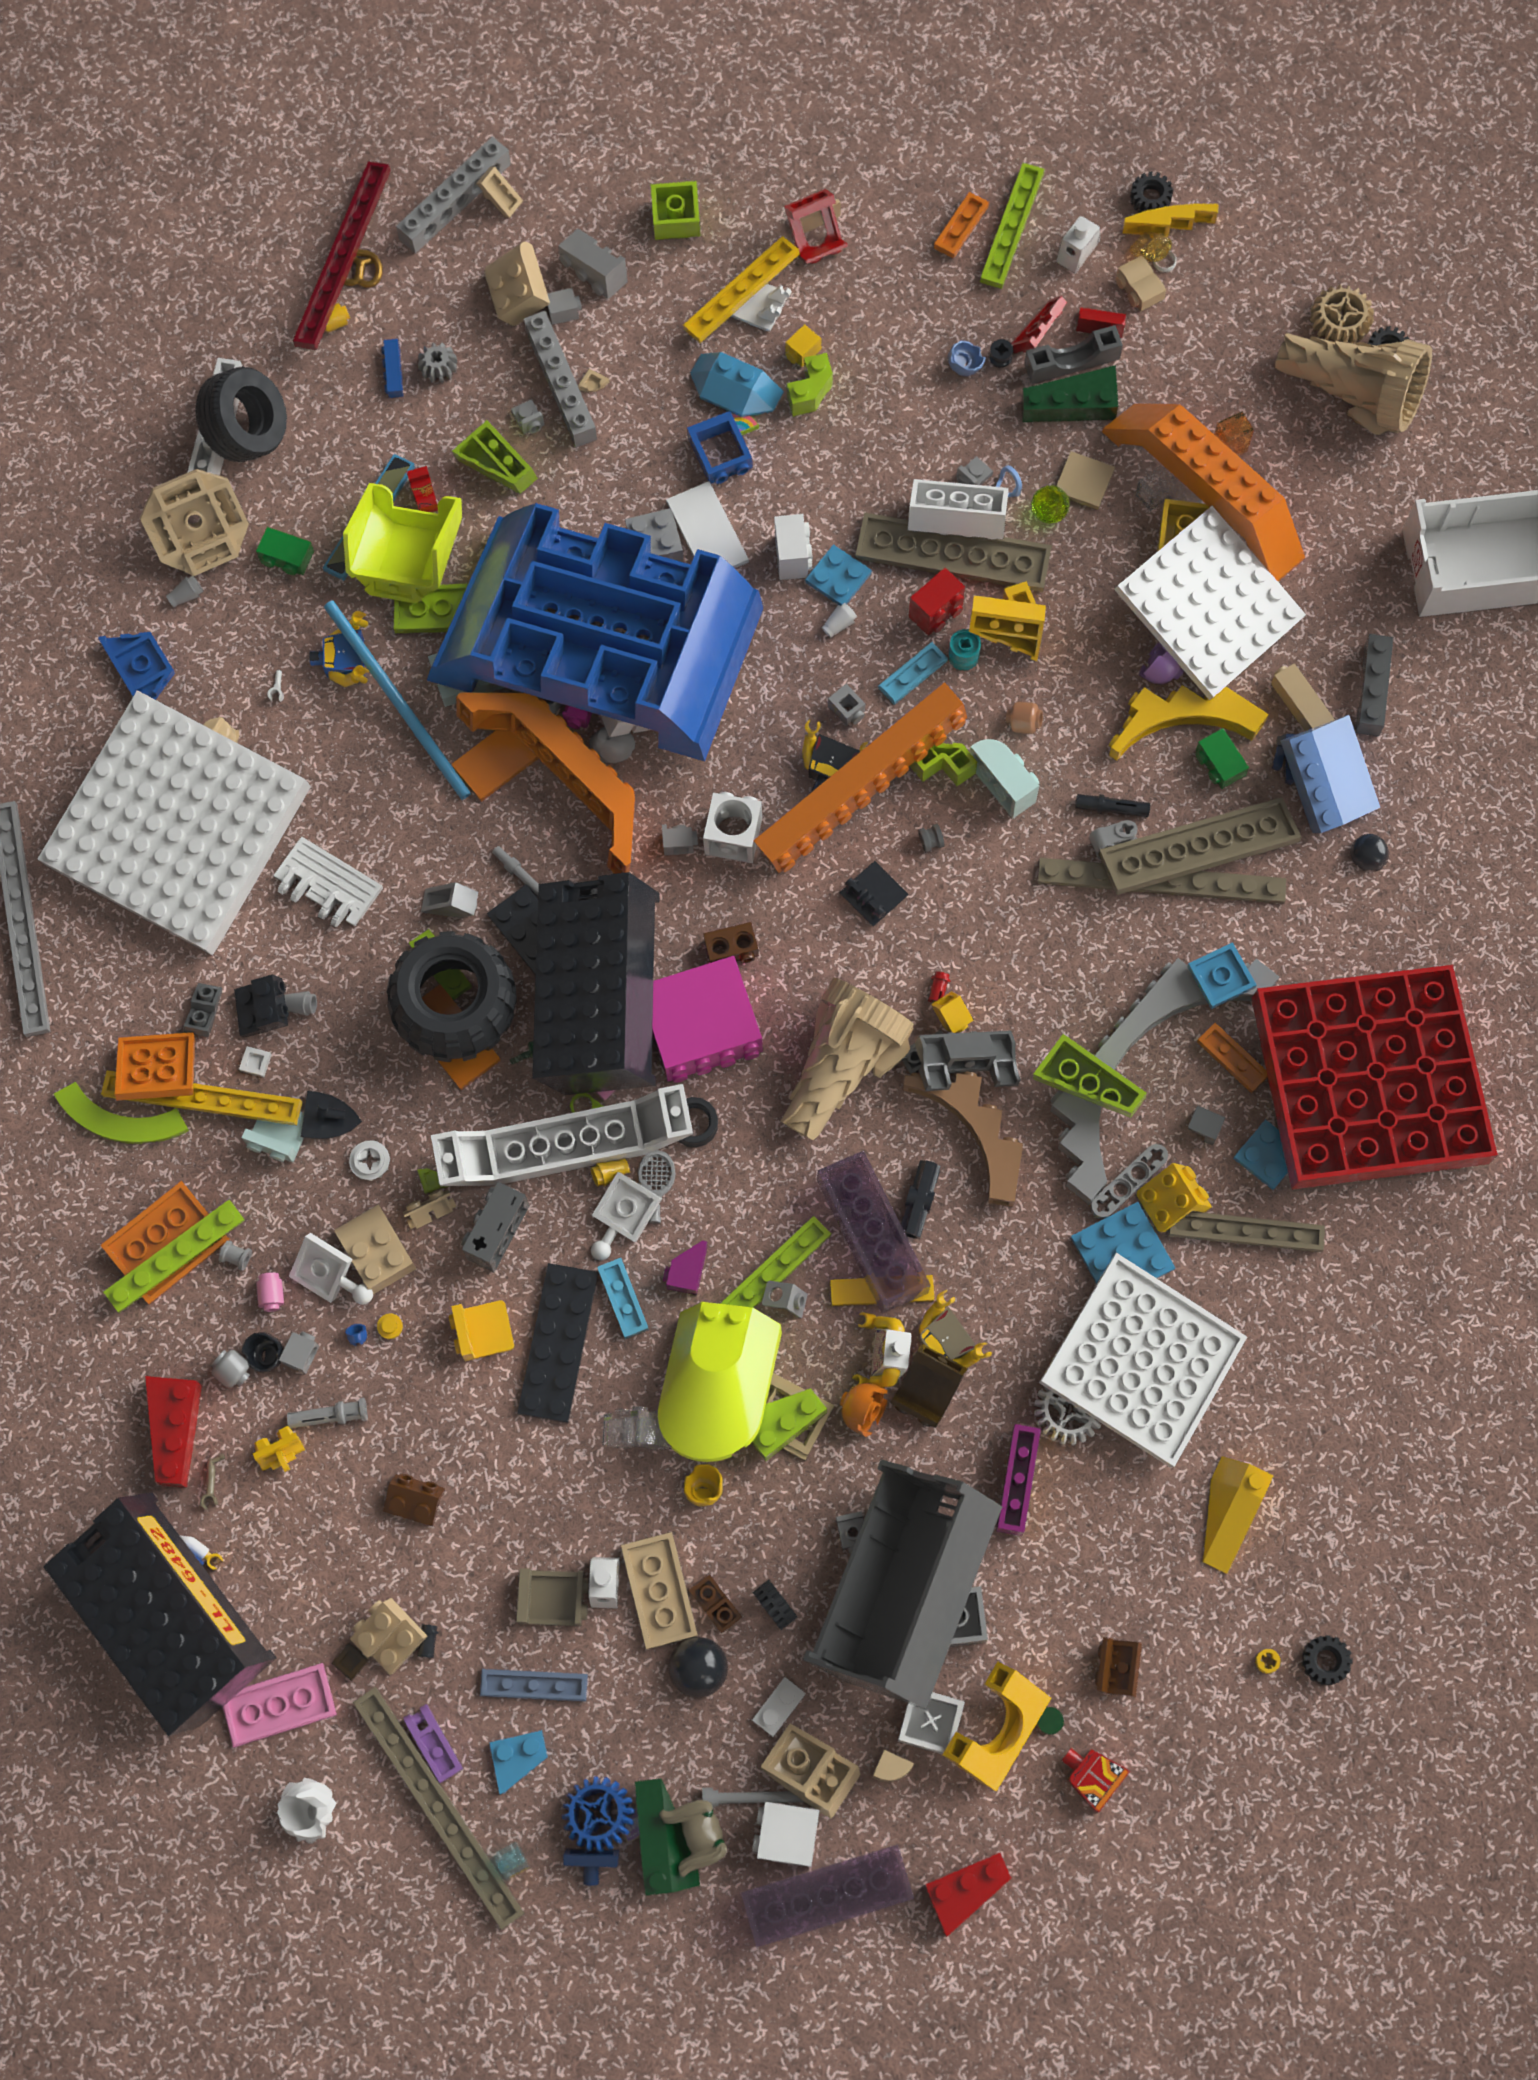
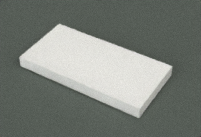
M709 481L666 499V503L672 509L673 517L693 557L697 549L722 556L734 568L749 563V559Z

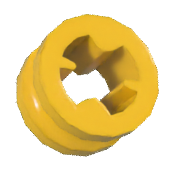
M1272 1649L1260 1651L1255 1658L1256 1667L1259 1671L1266 1674L1275 1672L1280 1666V1656ZM1266 1654H1270L1271 1660L1275 1661L1274 1667L1272 1665L1269 1666L1270 1669L1265 1668V1663L1261 1661V1657H1266Z

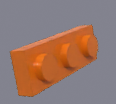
M969 192L934 243V249L954 259L988 209L989 202Z
M1216 1023L1197 1040V1043L1251 1094L1268 1078L1266 1069Z

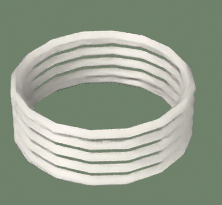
M1159 250L1154 255V267L1161 272L1171 271L1176 265L1175 254L1170 250ZM1163 253L1168 254L1173 258L1174 264L1169 268H1162L1156 264V256Z

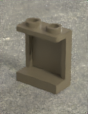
M520 1568L516 1622L528 1625L582 1627V1620H587L588 1604H583L584 1593H589V1577H585L584 1571H535Z

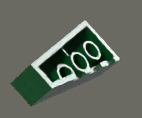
M1116 365L1023 388L1021 399L1022 422L1116 419L1119 408Z

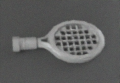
M660 1150L645 1155L638 1168L639 1184L661 1198L670 1191L676 1176L675 1165L671 1157L666 1152ZM660 1204L650 1218L649 1223H661Z

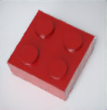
M945 567L910 597L909 618L927 636L933 632L938 633L944 628L946 620L950 617L955 618L962 612L965 586Z

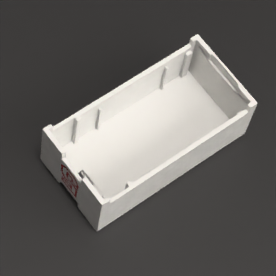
M1538 490L1426 503L1425 499L1415 500L1402 531L1408 559H1411L1416 583L1414 592L1419 617L1538 603Z

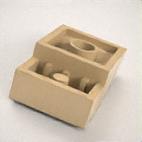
M791 1723L761 1765V1769L776 1782L831 1819L861 1775L857 1765L836 1754L834 1748Z

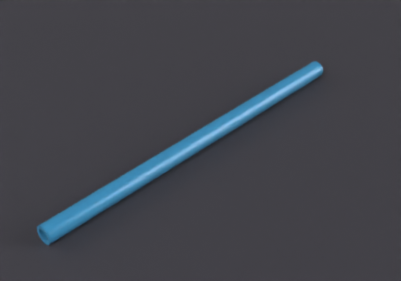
M333 600L325 604L324 609L459 798L464 800L470 796L471 792L339 607Z

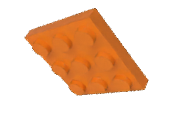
M194 1032L119 1037L115 1081L116 1101L193 1095Z

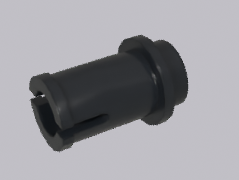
M422 1624L421 1630L427 1637L419 1645L418 1657L434 1658L436 1635L440 1632L437 1631L438 1626Z

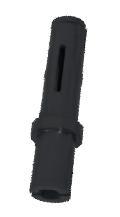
M1077 794L1075 809L1097 811V814L1109 812L1148 818L1150 802L1104 797L1103 794H1099V796Z

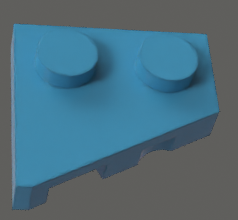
M542 1730L489 1742L499 1794L506 1793L513 1785L548 1758Z

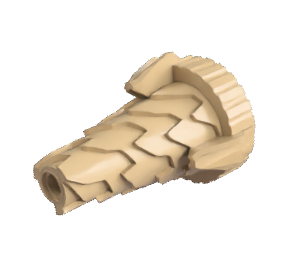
M1286 333L1275 362V368L1288 375L1309 380L1312 386L1322 388L1329 394L1341 397L1344 401L1355 405V407L1348 410V416L1352 417L1358 424L1376 435H1381L1386 431L1399 433L1408 428L1420 405L1430 372L1432 348L1430 345L1405 339L1404 342L1374 346L1363 342L1355 344L1340 341L1331 342L1313 336L1310 339Z
M835 977L832 978L820 999L821 1003L816 1014L814 1041L808 1052L809 1057L802 1071V1077L790 1096L792 1102L780 1120L792 1130L811 1140H814L822 1132L835 1108H841L846 1097L857 1088L863 1076H866L872 1068L873 1075L881 1078L909 1053L910 1045L908 1038L913 1031L914 1025L909 1019L885 1003Z

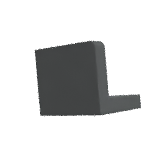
M1197 1105L1188 1129L1204 1136V1142L1213 1146L1225 1117Z

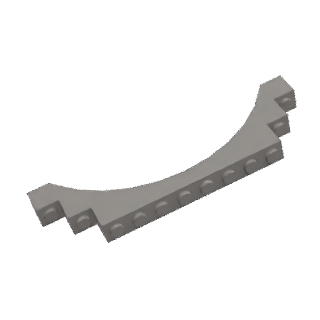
M1179 958L1173 964L1168 962L1160 972L1163 976L1158 982L1153 980L1145 990L1147 995L1142 1000L1138 998L1131 1005L1129 1016L1127 1018L1122 1016L1113 1027L1116 1031L1111 1037L1106 1035L1098 1044L1100 1049L1094 1056L1115 1070L1128 1050L1149 1030L1173 1015L1208 1004L1189 971L1188 965ZM1255 959L1251 965L1247 962L1245 965L1257 986L1255 989L1230 1001H1252L1251 998L1257 988L1275 986L1280 977L1258 959ZM1059 1090L1050 1101L1053 1103L1050 1111L1072 1129L1070 1130L1067 1127L1059 1136L1058 1140L1061 1142L1058 1149L1080 1166L1078 1168L1075 1165L1066 1176L1069 1179L1066 1187L1090 1205L1107 1184L1100 1151L1099 1119L1102 1107Z

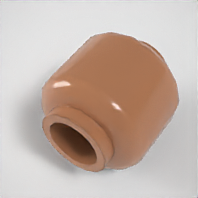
M1017 701L1013 704L1012 709L1007 710L1006 723L1010 724L1011 730L1015 733L1033 734L1042 726L1043 710L1039 709L1036 703Z

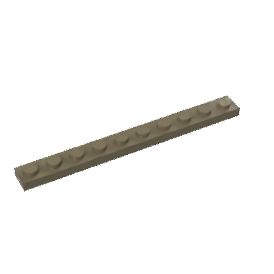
M1040 858L1039 884L1114 890L1103 863ZM1198 871L1133 891L1284 904L1286 898V878Z
M374 1687L354 1701L353 1704L501 1930L524 1915L523 1909L377 1687Z

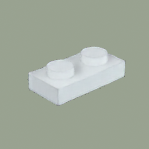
M784 1677L752 1721L774 1737L806 1693Z

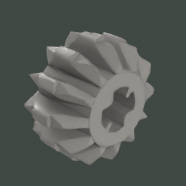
M443 342L439 346L432 343L431 348L424 346V353H419L418 368L422 372V376L425 379L430 377L432 383L435 382L436 378H439V381L443 384L444 376L451 379V372H456V364L458 362L451 347L446 348Z

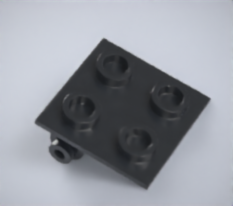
M876 861L871 863L855 879L849 878L845 882L846 887L839 892L872 927L909 895Z

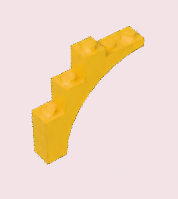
M1182 685L1177 692L1173 690L1166 701L1144 687L1139 694L1135 692L1129 700L1128 705H1130L1128 714L1130 716L1122 727L1124 731L1121 735L1116 734L1108 745L1111 748L1109 756L1117 761L1129 747L1143 737L1158 730L1177 725L1202 724L1217 726L1236 732L1252 741L1266 723L1269 714L1226 686L1209 700L1206 695L1203 699Z

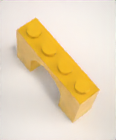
M1000 1662L996 1663L984 1685L1001 1697L1005 1704L1006 1716L1001 1731L995 1739L985 1745H979L966 1736L955 1732L942 1754L975 1780L996 1792L1051 1700V1697L1019 1672Z

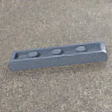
M482 1669L480 1696L586 1702L588 1674Z

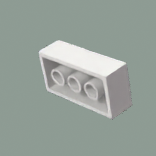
M914 479L909 508L908 530L939 533L942 535L953 534L965 537L1003 539L1009 488Z

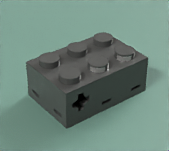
M497 1182L495 1188L491 1187L485 1198L487 1203L484 1209L478 1210L473 1220V1223H475L471 1233L467 1232L461 1243L467 1260L495 1273L530 1207L525 1194L500 1182Z

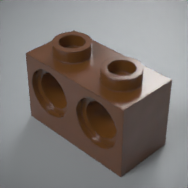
M752 922L703 933L710 963L731 956L735 957L736 962L749 963L759 956ZM740 941H748L750 946L740 948L737 944ZM719 946L726 949L723 954H716L713 950Z

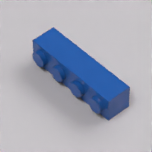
M398 339L383 340L384 346H381L385 359H382L383 368H386L383 376L384 381H387V385H384L385 394H388L389 398L404 397Z

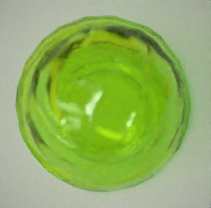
M1055 485L1041 487L1035 492L1031 501V509L1034 516L1046 524H1055L1065 519L1070 507V501L1066 492Z

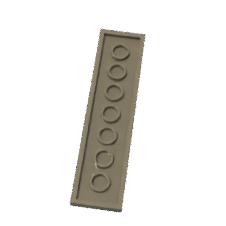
M864 512L855 556L857 560L937 574L946 567L955 577L1010 587L1027 581L1030 590L1043 592L1052 545L1003 537V539H988L985 537H965L963 535H942L932 532L908 530L909 520Z
M1283 797L1106 847L1099 850V856L1116 895L1292 845L1300 842L1301 835Z

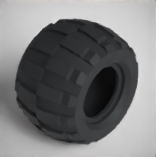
M454 931L439 932V936L432 938L425 936L414 942V947L410 951H404L396 961V969L393 974H390L387 985V1007L396 1031L409 1044V1047L421 1055H431L437 1061L451 1062L452 1059L463 1058V1061L477 1058L476 1054L485 1049L490 1051L499 1043L502 1033L508 1031L514 1018V1009L517 1003L516 986L511 969L504 961V957L493 946L484 944L481 938L468 933L462 936L455 935ZM448 969L470 971L477 977L478 992L475 1000L466 1010L457 1014L445 1015L434 1012L424 1003L420 994V988L431 976Z

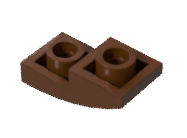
M709 1573L688 1589L721 1634L742 1618Z

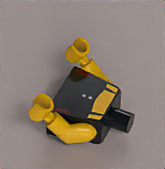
M808 720L805 724V730L808 734L804 738L802 756L804 767L809 771L808 777L816 780L812 792L866 748L868 742L862 743L860 750L821 734H818L816 737L815 733L820 730L821 724L818 721L817 729L811 730L809 728L810 720Z

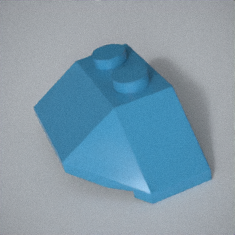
M723 352L701 354L690 372L700 399L724 410L731 411V413L740 417L773 412L784 393L763 370Z

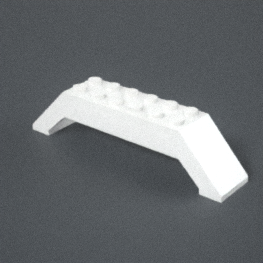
M679 1084L660 1088L658 1091L633 1101L487 1131L455 1130L431 1135L440 1186L496 1185L497 1182L506 1184L594 1166L600 1162L647 1155L693 1135L684 1086Z

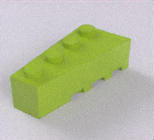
M1062 1034L1033 1073V1080L1129 1118L1134 1115L1146 1098L1145 1091L1064 1034Z

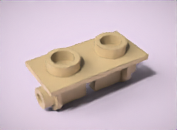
M436 1190L428 1195L430 1199L422 1203L420 1200H416L406 1206L407 1210L403 1212L404 1217L410 1215L411 1218L407 1220L410 1229L415 1227L419 1229L432 1222L429 1215L431 1211H434L437 1219L453 1212V1208L457 1206L453 1198L447 1199L451 1195L449 1190Z

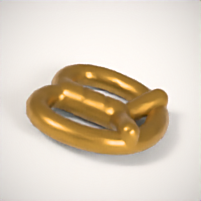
M358 249L353 261L356 264L355 276L353 279L346 278L344 285H360L365 288H372L379 284L382 278V263L375 253L369 250ZM358 256H363V257H367V258H365V259H360V258H358ZM374 263L376 268L374 278L370 281L364 280L365 265Z

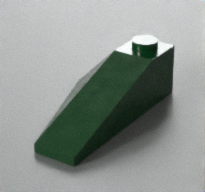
M662 1778L635 1781L645 1896L673 1893L700 1886L699 1869L689 1872L684 1877H681L679 1873L681 1861L689 1857L691 1851L683 1835L681 1822L674 1824L664 1823L659 1816L662 1810L672 1811L675 1809Z

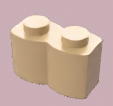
M1143 256L1118 267L1115 278L1116 283L1121 290L1125 289L1128 293V300L1133 307L1136 306L1139 311H1143L1165 299L1166 289Z

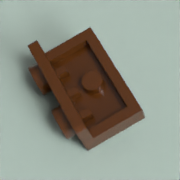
M396 1474L389 1483L383 1512L433 1526L445 1488L439 1487L438 1484L431 1481L422 1482L407 1474Z
M1103 1637L1102 1643L1098 1648L1100 1666L1095 1674L1097 1691L1110 1695L1136 1697L1142 1643Z

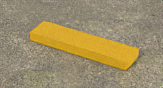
M933 1275L830 1280L832 1306L934 1301Z

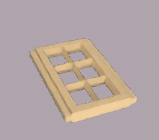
M773 1373L770 1384L772 1390L766 1404L772 1402L777 1391L788 1397L805 1389ZM820 1397L818 1398L827 1408V1414L819 1419L814 1426L808 1428L810 1433L804 1443L794 1439L783 1448L804 1461L807 1459L835 1406Z

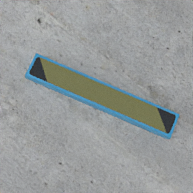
M393 454L375 484L384 485L389 488L394 502L408 480L406 471L413 470L415 464ZM342 536L323 566V570L345 581L348 574L345 569Z

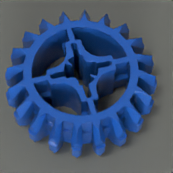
M596 1776L593 1778L592 1785L589 1780L585 1779L583 1780V1789L578 1785L574 1786L577 1792L575 1796L571 1793L567 1794V1797L572 1802L571 1804H563V1808L569 1810V1813L563 1814L562 1819L570 1821L564 1825V1830H573L569 1838L572 1841L578 1838L576 1845L580 1848L586 1844V1850L591 1852L596 1845L597 1851L603 1852L605 1843L606 1847L611 1850L613 1849L612 1840L619 1844L623 1842L619 1836L621 1832L629 1835L630 1832L624 1828L625 1825L634 1824V1821L627 1818V1815L634 1814L635 1810L629 1807L626 1808L633 1800L630 1797L624 1798L628 1791L625 1788L618 1790L620 1783L617 1781L610 1785L608 1777H605L601 1783L600 1778ZM605 1793L603 1797L600 1796L597 1802L588 1803L585 1801L593 1794ZM613 1798L618 1807L617 1820H614L610 1815ZM580 1808L586 1813L585 1828L583 1830L579 1823ZM589 1808L595 1811L596 1809L599 1810L608 1820L597 1818ZM602 1825L611 1827L605 1834L591 1836L592 1832H596Z

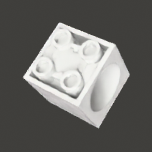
M728 792L713 793L703 837L705 855L753 863L756 851V844L753 840L759 836L762 801H758V799L751 796H745L744 798L735 797ZM728 817H740L746 820L748 825L750 824L749 828L739 835H727L717 828L719 823Z
M765 1802L764 1808L759 1807L757 1824L762 1825L761 1833L754 1837L753 1852L757 1853V1858L811 1867L819 1810Z

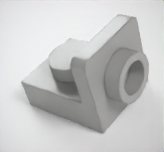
M532 399L511 409V413L523 435L536 433L545 425L543 415L537 410Z
M976 456L965 467L960 465L957 468V482L960 484L982 485L993 475V470Z

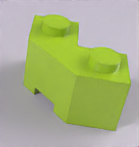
M827 353L805 357L804 372L806 379L787 383V398L792 416L815 412L824 396L831 389L833 373Z
M942 743L939 746L934 745L930 748L924 759L919 762L915 761L910 765L922 782L943 769L952 782L959 786L976 774L978 762L963 744Z

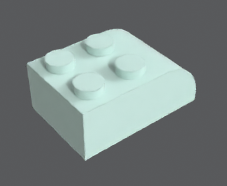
M993 739L981 740L971 746L970 753L978 762L977 776L1012 819L1036 803L1039 780L1034 773H1029L1025 769L1024 762L1018 754H1013L1004 743Z

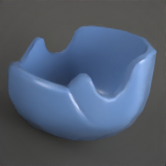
M968 341L957 342L951 347L948 354V362L951 369L961 376H970L977 373L982 368L986 359L981 355V348Z

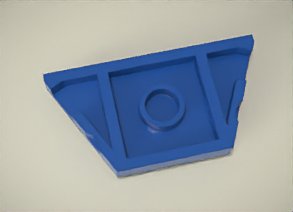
M152 633L120 634V637L115 638L98 637L132 696L134 697L138 690L156 700L175 672Z

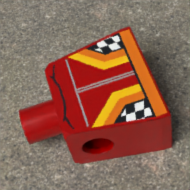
M1070 1748L1061 1760L1073 1770L1067 1781L1095 1813L1101 1811L1130 1772L1128 1769L1092 1749L1083 1758Z

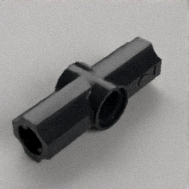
M920 1160L913 1186H910L906 1199V1210L899 1234L913 1239L921 1238L927 1213L929 1214L932 1201L935 1196L934 1189L940 1173L941 1166L935 1162Z

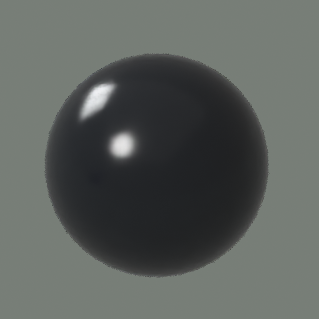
M692 1637L681 1642L672 1652L668 1665L669 1676L674 1686L681 1693L693 1698L707 1697L718 1691L724 1684L728 1673L727 1657L723 1649L711 1639Z

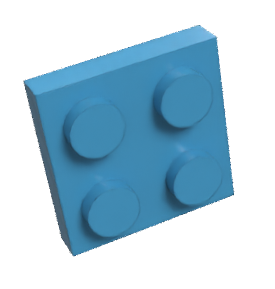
M833 544L805 579V583L841 606L843 603L848 604L872 574V570Z
M1233 942L1188 963L1187 966L1211 1009L1251 991L1257 986Z
M1265 1119L1233 1159L1274 1190L1286 1176L1288 1170L1279 1130Z

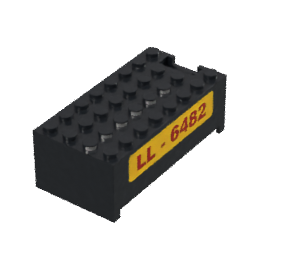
M153 1492L118 1497L93 1520L94 1524L74 1542L68 1543L43 1568L166 1735L170 1737L202 1726L276 1660L277 1657L272 1650H265L156 1505L158 1501Z

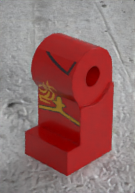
M427 466L406 471L419 511L431 513L438 511Z

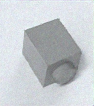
M572 288L547 293L550 301L547 307L552 325L579 319L578 310H582L579 296H574Z

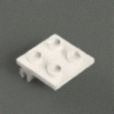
M766 284L730 317L770 332L777 317L780 316L782 308L791 294V290L787 288L784 291L782 285L777 288Z

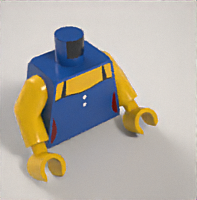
M355 611L349 623L364 642L362 631L358 629L368 626V621L362 619L366 616V613ZM339 629L323 638V651L309 652L310 665H323L326 677H329L331 681L343 687L359 682L367 683L368 679L365 677V673H368L369 670L365 668L364 663Z

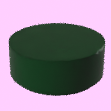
M1047 1707L1038 1720L1037 1726L1044 1734L1053 1735L1062 1729L1064 1717L1058 1709Z

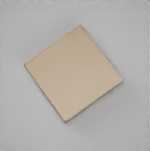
M1071 451L1055 488L1054 495L1098 510L1115 467Z

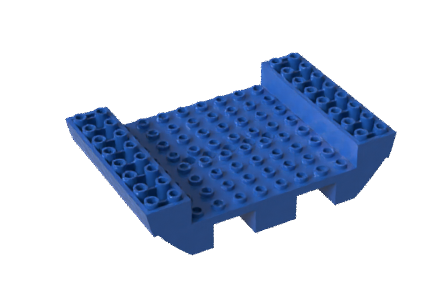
M535 503L513 511L504 517L498 516L432 664L427 681L473 693L478 680H482L659 732L658 748L705 762L764 608L759 591L754 589L720 555L697 549L690 565L652 554L650 535L612 524H604L599 538L560 528L559 509ZM553 608L557 612L553 614L546 612L545 610ZM571 615H577L580 617V619L573 620L568 617ZM597 621L601 622L603 625L601 627L591 625V623ZM617 628H622L626 632L622 634L619 632H615L614 630ZM640 635H646L649 637V639L643 640L637 637Z

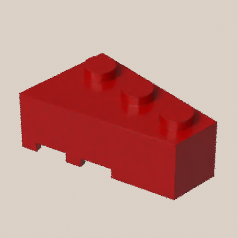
M1001 1852L924 1884L945 1937H948L1011 1879Z

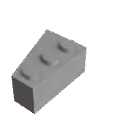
M577 228L558 245L559 260L565 267L568 268L570 266L573 268L581 281L590 283L593 291L598 296L603 295L610 299L628 282L625 258L621 255L618 258L610 254L612 252L607 246L604 249L596 245L598 243L596 239Z

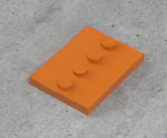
M180 1181L100 1246L122 1273L127 1275L209 1215V1213L187 1186ZM228 1236L222 1237L142 1296L144 1300L150 1305L220 1249L227 1240H230Z

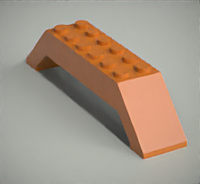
M1134 403L1103 428L1102 433L1118 447L1122 444L1142 446L1209 508L1213 506L1228 525L1245 539L1248 548L1278 582L1305 559L1285 498L1181 404Z
M459 693L456 696V716L472 732L477 729L511 731L611 830V848L609 849L607 867L614 874L630 872L635 792L627 782L623 783L617 777L616 771L610 765L606 766L600 760L599 754L594 749H589L584 744L582 737L577 732H572L560 715H554L544 699H538L536 696L527 693Z

